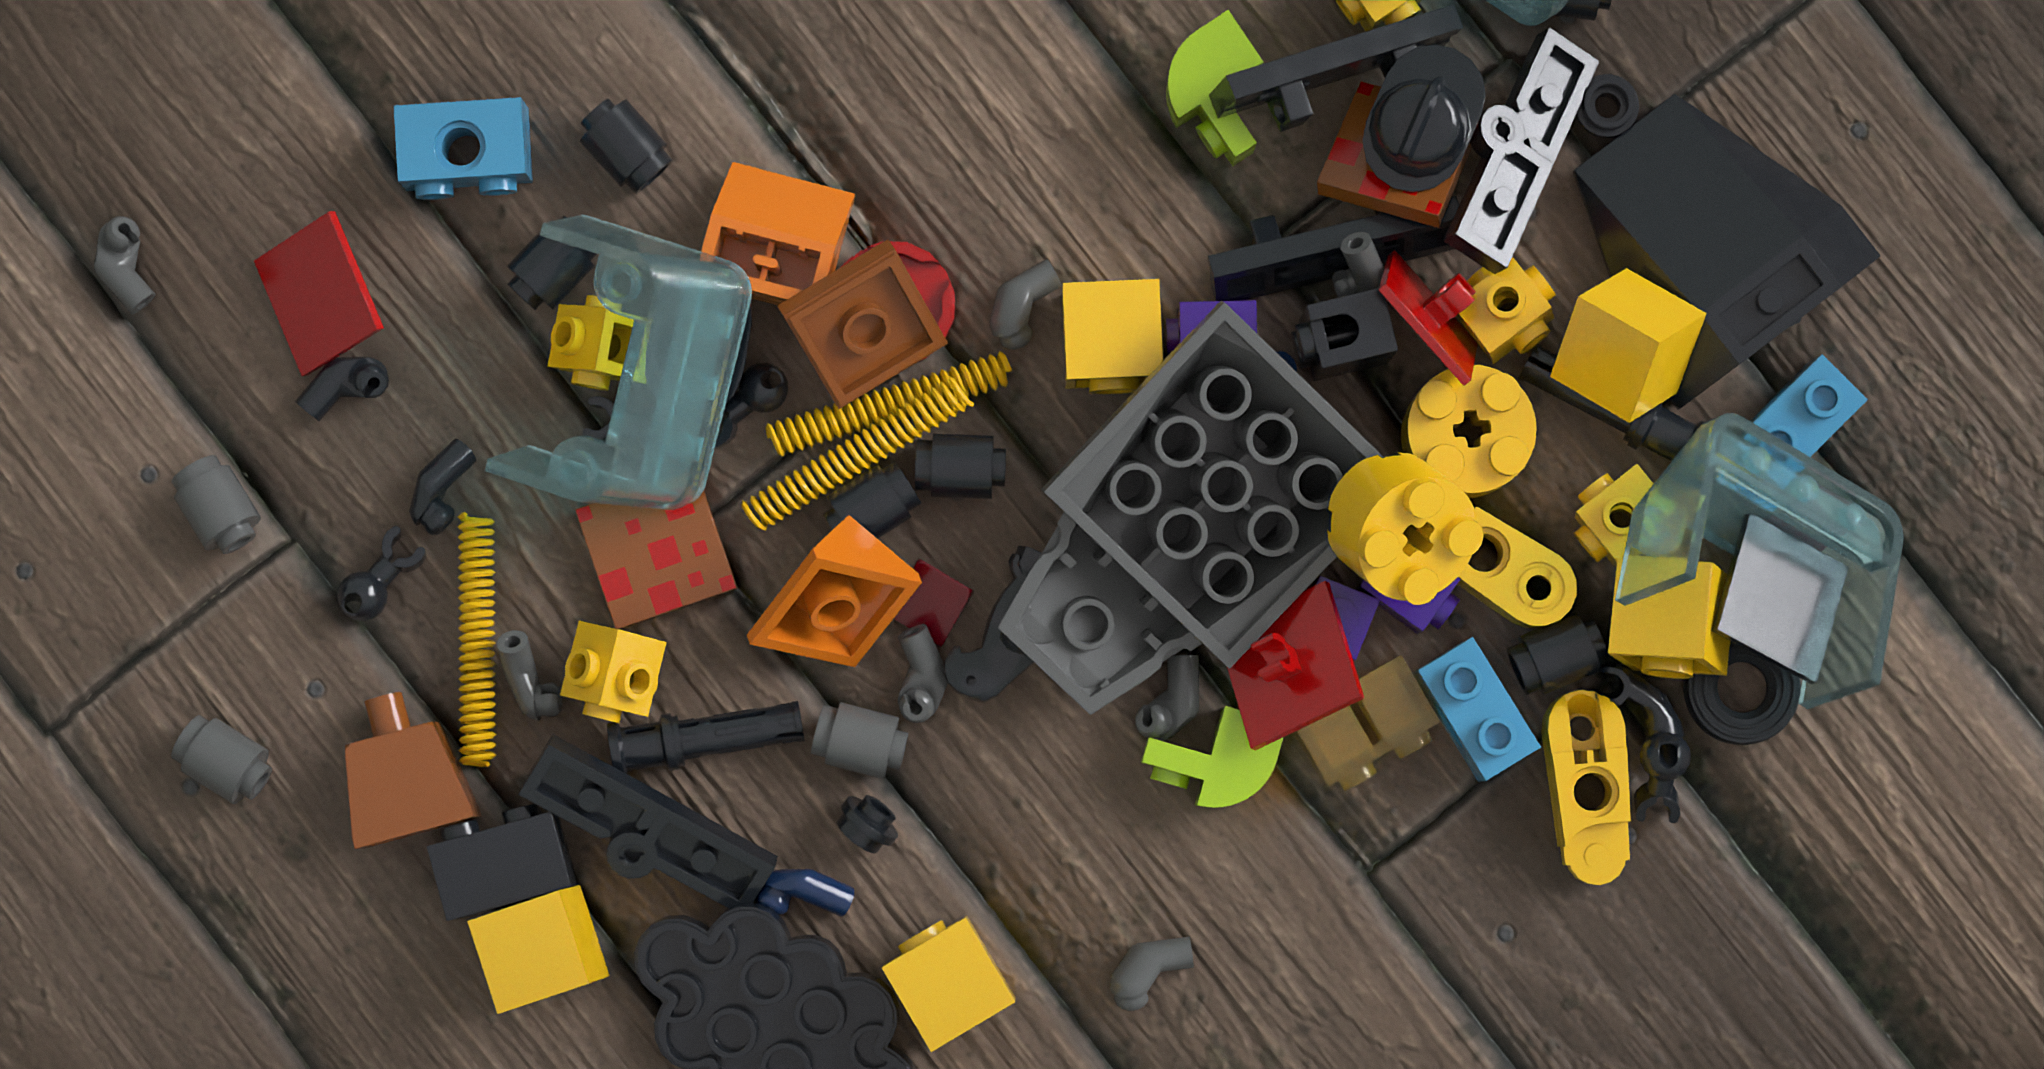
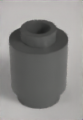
M210 455L191 463L173 477L172 484L177 490L174 499L205 550L210 551L220 548L223 554H229L242 548L255 538L256 533L253 528L259 523L261 516L229 465H221L215 455Z
M840 702L838 708L823 704L812 743L811 754L824 757L826 765L884 779L888 767L900 770L909 733L897 730L900 717Z
M201 715L193 718L178 737L171 754L172 759L181 764L182 773L232 804L238 803L244 797L250 800L254 799L264 788L272 772V767L266 764L269 750L218 718L210 721Z

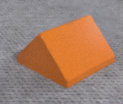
M848 515L803 560L748 632L749 644L856 667L920 586L922 581L919 573Z

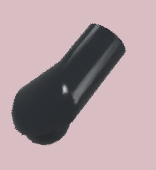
M454 439L419 472L409 513L416 526L422 524L431 535H439L454 520V509L442 500L447 489L477 461L472 450L459 439Z

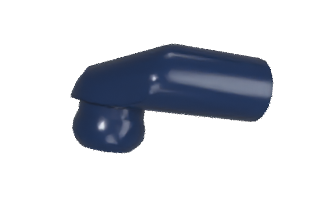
M812 869L773 870L755 900L756 903L773 909L777 914L782 915L788 911L790 900L793 896L839 917H843L853 901L854 888Z

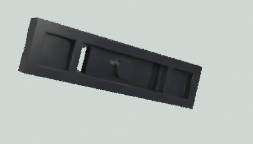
M1449 5L1226 75L1209 94L1218 119L1267 103L1280 132L1303 125L1312 116L1313 112L1306 93L1307 90L1377 68L1381 69L1385 78L1398 58L1414 48L1434 44L1445 46L1450 41L1451 36L1457 34L1463 28L1455 5Z
M1457 196L1451 197L1439 228L1374 210V216L1281 238L1274 215L1250 220L1253 245L1208 256L1210 282L1215 301H1244L1330 280L1336 271L1349 268L1341 251V243L1348 235L1355 232H1366L1370 235L1383 267L1385 266L1387 256L1394 250L1404 261L1454 250L1455 248L1443 240L1459 207Z

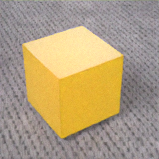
M1626 268L1578 296L1550 377L1631 423L1677 394L1707 313Z
M1159 279L1062 283L1066 389L1089 388L1090 394L1133 393L1163 362Z
M1617 558L1608 654L1632 670L1641 671L1643 674L1655 677L1688 679L1692 678L1693 674L1727 676L1730 640L1712 631L1727 574L1713 562Z
M580 885L558 890L467 921L497 1014L610 976Z
M968 916L963 917L948 927L940 920L898 945L902 954L881 967L931 1052L1016 1001L1014 994Z

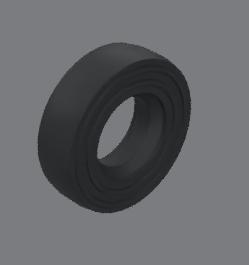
M1730 641L1728 666L1737 662L1749 663L1763 674L1766 682V694L1762 703L1756 709L1747 713H1739L1729 709L1723 704L1718 694L1717 685L1720 675L1693 674L1692 678L1684 679L1683 692L1685 703L1693 720L1709 736L1721 742L1734 745L1760 743L1777 735L1791 721L1800 700V678Z

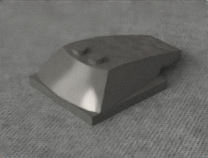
M1220 301L1041 489L1064 513L1057 523L1058 527L1030 570L998 628L1090 715L1148 679L1161 668L1162 662L1184 648L1192 651L1201 644H1204L1230 669L1251 647V643L1257 641L1337 557L1329 544L1327 530L1331 532L1332 512L1328 510V506L1338 482L1360 461L1375 455L1384 457L1225 302Z

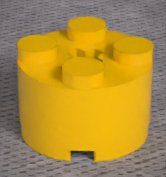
M1474 365L1471 381L1463 386L1452 372L1447 369L1429 380L1411 401L1401 427L1403 453H1410L1424 460L1462 489L1469 498L1481 497L1496 491L1511 481L1526 466L1536 441L1535 413L1528 396L1514 377L1491 367ZM1464 417H1470L1472 426H1481L1483 435L1474 441V448L1468 447L1465 437H1455L1453 429L1463 422Z
M1397 452L1399 456L1382 458L1379 455L1366 458L1353 466L1341 478L1331 495L1328 510L1332 512L1331 532L1327 530L1329 544L1335 555L1379 593L1392 599L1408 601L1413 605L1428 603L1434 599L1438 592L1449 586L1462 573L1472 554L1482 545L1483 529L1477 522L1473 504L1462 489L1415 455Z

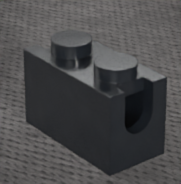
M1379 288L1307 305L1299 319V324L1295 325L1296 331L1291 332L1298 366L1300 369L1310 367L1313 381L1388 364L1398 351L1386 298L1379 291Z
M534 803L502 812L505 824L480 831L478 821L473 820L441 829L440 833L443 842L426 847L446 921L460 919L577 886L578 882L560 817L551 812L542 814L540 806Z

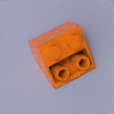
M732 162L711 213L698 264H712L729 272L744 287L748 298L779 305L836 270L855 194Z

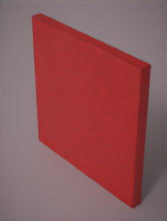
M335 211L322 215L254 260L302 377L310 375L328 362L384 329Z
M1394 250L1387 256L1379 291L1460 383L1465 386L1472 379L1478 344L1455 319V316L1465 310L1475 300L1473 298V295L1476 293L1475 289L1459 272L1433 294Z
M1323 581L1303 591L1260 638L1251 643V647L1230 669L1227 667L1249 745L1255 751L1365 698L1332 589L1327 581Z

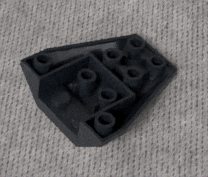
M1676 94L1672 95L1573 171L1609 277L1611 278L1627 268L1707 313L1677 394L1669 398L1677 410L1681 409L1756 353L1881 256L1842 205Z

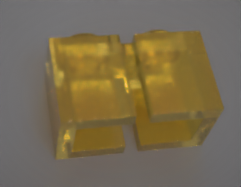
M1402 655L1395 657L1359 678L1365 698L1356 703L1376 735L1377 743L1371 744L1350 706L1293 732L1324 787H1329L1339 781L1343 790L1347 791L1376 774L1377 770L1372 761L1394 749L1399 759H1402L1433 741L1427 729L1438 724L1440 720Z

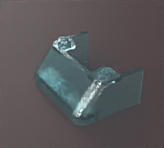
M585 214L543 223L540 236L599 254L593 281L595 293L606 309L634 320L605 441L590 436H575L561 442L553 453L528 445L488 458L485 471L578 502L664 510L678 509L694 502L704 491L747 320L752 299V287L749 277L739 265L732 261Z
M1726 413L1703 423L1637 503L1632 512L1615 601L1626 606L1695 579L1703 538L1733 555L1744 515L1752 513L1849 567L1817 683L1810 684L1802 680L1798 704L1806 709H1810L1880 685L1904 540L1903 528L1896 512L1883 500L1738 414Z

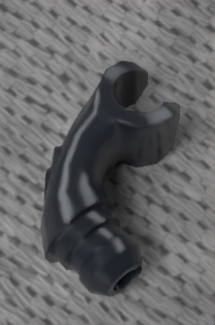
M1608 661L1600 665L1602 672L1615 674L1622 680L1620 687L1612 693L1592 689V691H1595L1596 699V693L1601 696L1610 698V702L1613 701L1616 706L1621 705L1625 701L1638 705L1644 712L1642 725L1646 727L1644 733L1647 736L1646 738L1656 732L1658 734L1677 733L1681 737L1685 736L1681 720L1666 694H1663L1658 687H1654L1643 677L1619 662Z

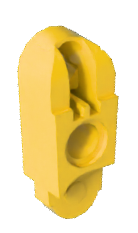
M1476 506L1474 509L1477 522L1483 529V538L1488 539L1494 544L1497 550V562L1494 568L1488 572H1480L1467 564L1458 576L1460 581L1457 585L1511 623L1521 627L1539 628L1561 620L1571 610L1577 596V580L1571 566L1560 555ZM1531 577H1540L1549 582L1550 593L1545 599L1534 600L1529 597L1526 591V584Z
M1577 690L1559 696L1549 705L1542 719L1541 734L1557 847H1560L1562 865H1567L1568 870L1573 876L1585 884L1603 885L1612 882L1618 877L1625 866V860H1630L1628 821H1631L1625 722L1621 710L1613 701L1610 702V698L1596 693V699L1595 691ZM1582 716L1588 719L1592 725L1591 734L1584 741H1579L1571 735L1570 721L1574 717ZM1585 774H1593L1598 777L1605 788V797L1601 805L1591 811L1580 807L1574 797V786L1577 780Z

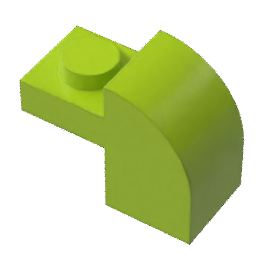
M1229 10L1196 30L1178 48L1169 70L1166 101L1170 117L1176 128L1198 115L1202 123L1195 128L1208 151L1216 159L1224 154L1233 167L1254 153L1257 142L1237 113L1218 119L1209 94L1226 75L1261 65L1264 62Z
M1224 706L1221 710L1209 755L1153 738H1147L1140 763L1153 767L1150 779L1187 789L1190 778L1200 780L1201 784L1195 806L1208 808L1226 807L1248 799L1267 782L1276 765L1283 738L1256 751L1251 749L1240 710Z

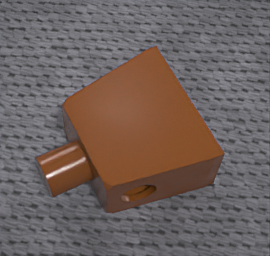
M402 692L390 693L364 701L373 737L345 745L352 841L355 849L373 847L482 817L477 801L440 722L431 721L411 727Z

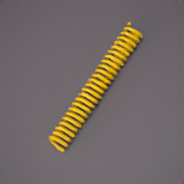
M999 351L997 360L992 354L988 355L987 362L984 358L979 357L978 366L972 360L968 363V369L963 363L959 364L958 371L955 367L950 366L949 376L943 369L939 372V378L936 373L931 372L929 375L930 382L924 375L920 377V385L914 378L910 381V387L907 382L902 381L900 384L901 392L895 384L891 386V394L887 388L883 387L881 390L882 398L876 390H873L871 393L872 401L869 395L865 393L862 395V403L859 398L852 401L853 408L851 403L843 407V410L842 408L838 409L834 403L832 412L831 408L825 405L823 408L824 417L818 408H815L813 411L814 419L810 412L805 411V424L802 417L798 414L794 417L795 426L791 418L786 417L784 420L786 431L779 420L775 422L776 433L773 426L767 423L765 426L767 438H771L777 453L784 457L786 449L792 454L795 452V444L799 450L803 451L805 442L811 448L815 444V439L817 443L822 445L825 441L824 435L830 442L834 439V433L838 438L842 439L844 430L846 434L851 436L853 434V426L859 433L863 430V423L867 429L871 430L872 419L879 427V420L882 417L890 424L888 414L891 412L900 421L896 413L897 408L902 409L906 417L909 418L910 415L905 408L906 403H910L916 414L919 415L920 412L914 404V398H919L924 408L929 412L930 409L922 397L923 392L928 393L935 406L939 408L935 397L931 393L932 387L937 388L944 401L949 405L945 394L940 388L941 382L946 383L950 392L958 401L949 383V377H953L967 397H969L968 387L973 396H978V385L981 391L987 394L989 390L988 382L991 389L996 391L998 388L997 378L1001 386L1006 388L1008 385L1006 372H1010L1012 369L1006 355Z
M949 377V383L958 401L952 395L946 383L941 382L940 388L945 394L950 407L944 401L937 388L932 387L931 393L935 397L941 412L935 406L929 394L923 392L922 397L928 405L933 418L924 408L919 398H914V404L918 408L924 423L918 417L912 405L906 403L905 408L911 416L916 429L910 423L904 411L897 408L896 413L902 421L907 434L899 425L895 416L889 413L888 419L894 427L898 438L893 434L885 419L880 418L879 424L890 444L882 436L876 424L871 423L870 428L877 438L881 449L874 442L867 429L862 430V435L869 444L873 455L866 448L858 434H854L853 439L859 447L864 460L857 453L852 442L849 439H845L844 444L852 455L856 466L849 459L842 445L837 444L836 450L844 461L847 471L839 462L834 451L828 449L827 455L834 464L838 475L833 471L824 455H819V461L827 472L830 481L825 477L818 463L811 459L810 465L819 478L821 486L814 479L808 466L802 464L801 470L809 481L813 492L806 485L800 472L794 470L793 476L801 487L804 497L798 491L792 478L785 475L784 481L793 493L795 501L790 497L781 481L776 480V487L785 499L787 507L780 500L774 487L770 485L767 487V491L776 504L779 513L772 506L766 493L759 490L758 496L768 510L770 518L766 515L755 496L751 495L750 502L759 514L761 522L752 513L747 501L742 500L741 506L751 522L758 529L766 531L768 524H776V519L784 520L785 514L792 515L794 509L801 510L802 503L809 505L811 498L818 500L819 493L826 495L828 488L835 490L836 484H844L845 478L852 479L854 473L861 474L862 467L870 469L871 462L878 464L880 457L887 459L888 452L895 454L897 447L904 448L906 442L913 443L914 436L921 438L923 431L930 433L932 426L939 428L940 421L947 423L949 416L956 417L958 411L965 412L966 405L973 407L974 402L969 400L956 380L953 377Z
M462 512L457 517L463 523L457 527L463 532L458 536V539L464 543H461L457 548L464 553H461L457 558L465 563L457 567L461 572H464L457 578L464 582L458 587L461 592H464L458 597L464 603L458 609L464 614H461L458 619L465 624L460 625L458 629L466 634H462L458 639L466 644H462L458 648L462 653H465L458 658L462 663H465L458 668L461 673L465 674L460 676L458 680L466 685H462L458 690L467 695H462L458 700L468 705H463L458 709L462 714H467L458 719L462 724H466L459 729L462 734L466 735L462 736L459 741L467 745L461 747L458 751L469 756H463L458 761L463 765L489 767L490 763L483 760L493 759L496 754L485 750L493 749L496 744L485 739H492L497 734L483 729L494 728L497 724L494 721L482 719L493 718L496 713L480 709L493 708L496 705L494 701L481 700L493 698L496 695L492 690H482L496 685L492 680L483 679L494 677L496 673L493 670L481 668H490L496 663L493 660L479 658L493 657L496 653L493 650L478 648L493 647L496 643L493 640L477 638L493 637L496 634L490 629H479L492 627L496 624L491 619H480L482 617H491L496 613L492 609H481L480 607H490L496 602L492 599L478 597L493 596L496 592L493 589L477 587L493 586L496 582L493 579L475 577L493 576L496 572L493 569L474 567L492 566L495 563L493 559L475 558L492 556L495 553L493 549L475 548L491 546L495 543L493 539L476 538L478 536L493 535L495 533L493 529L477 528V526L493 525L495 521L491 518L469 517L466 512Z

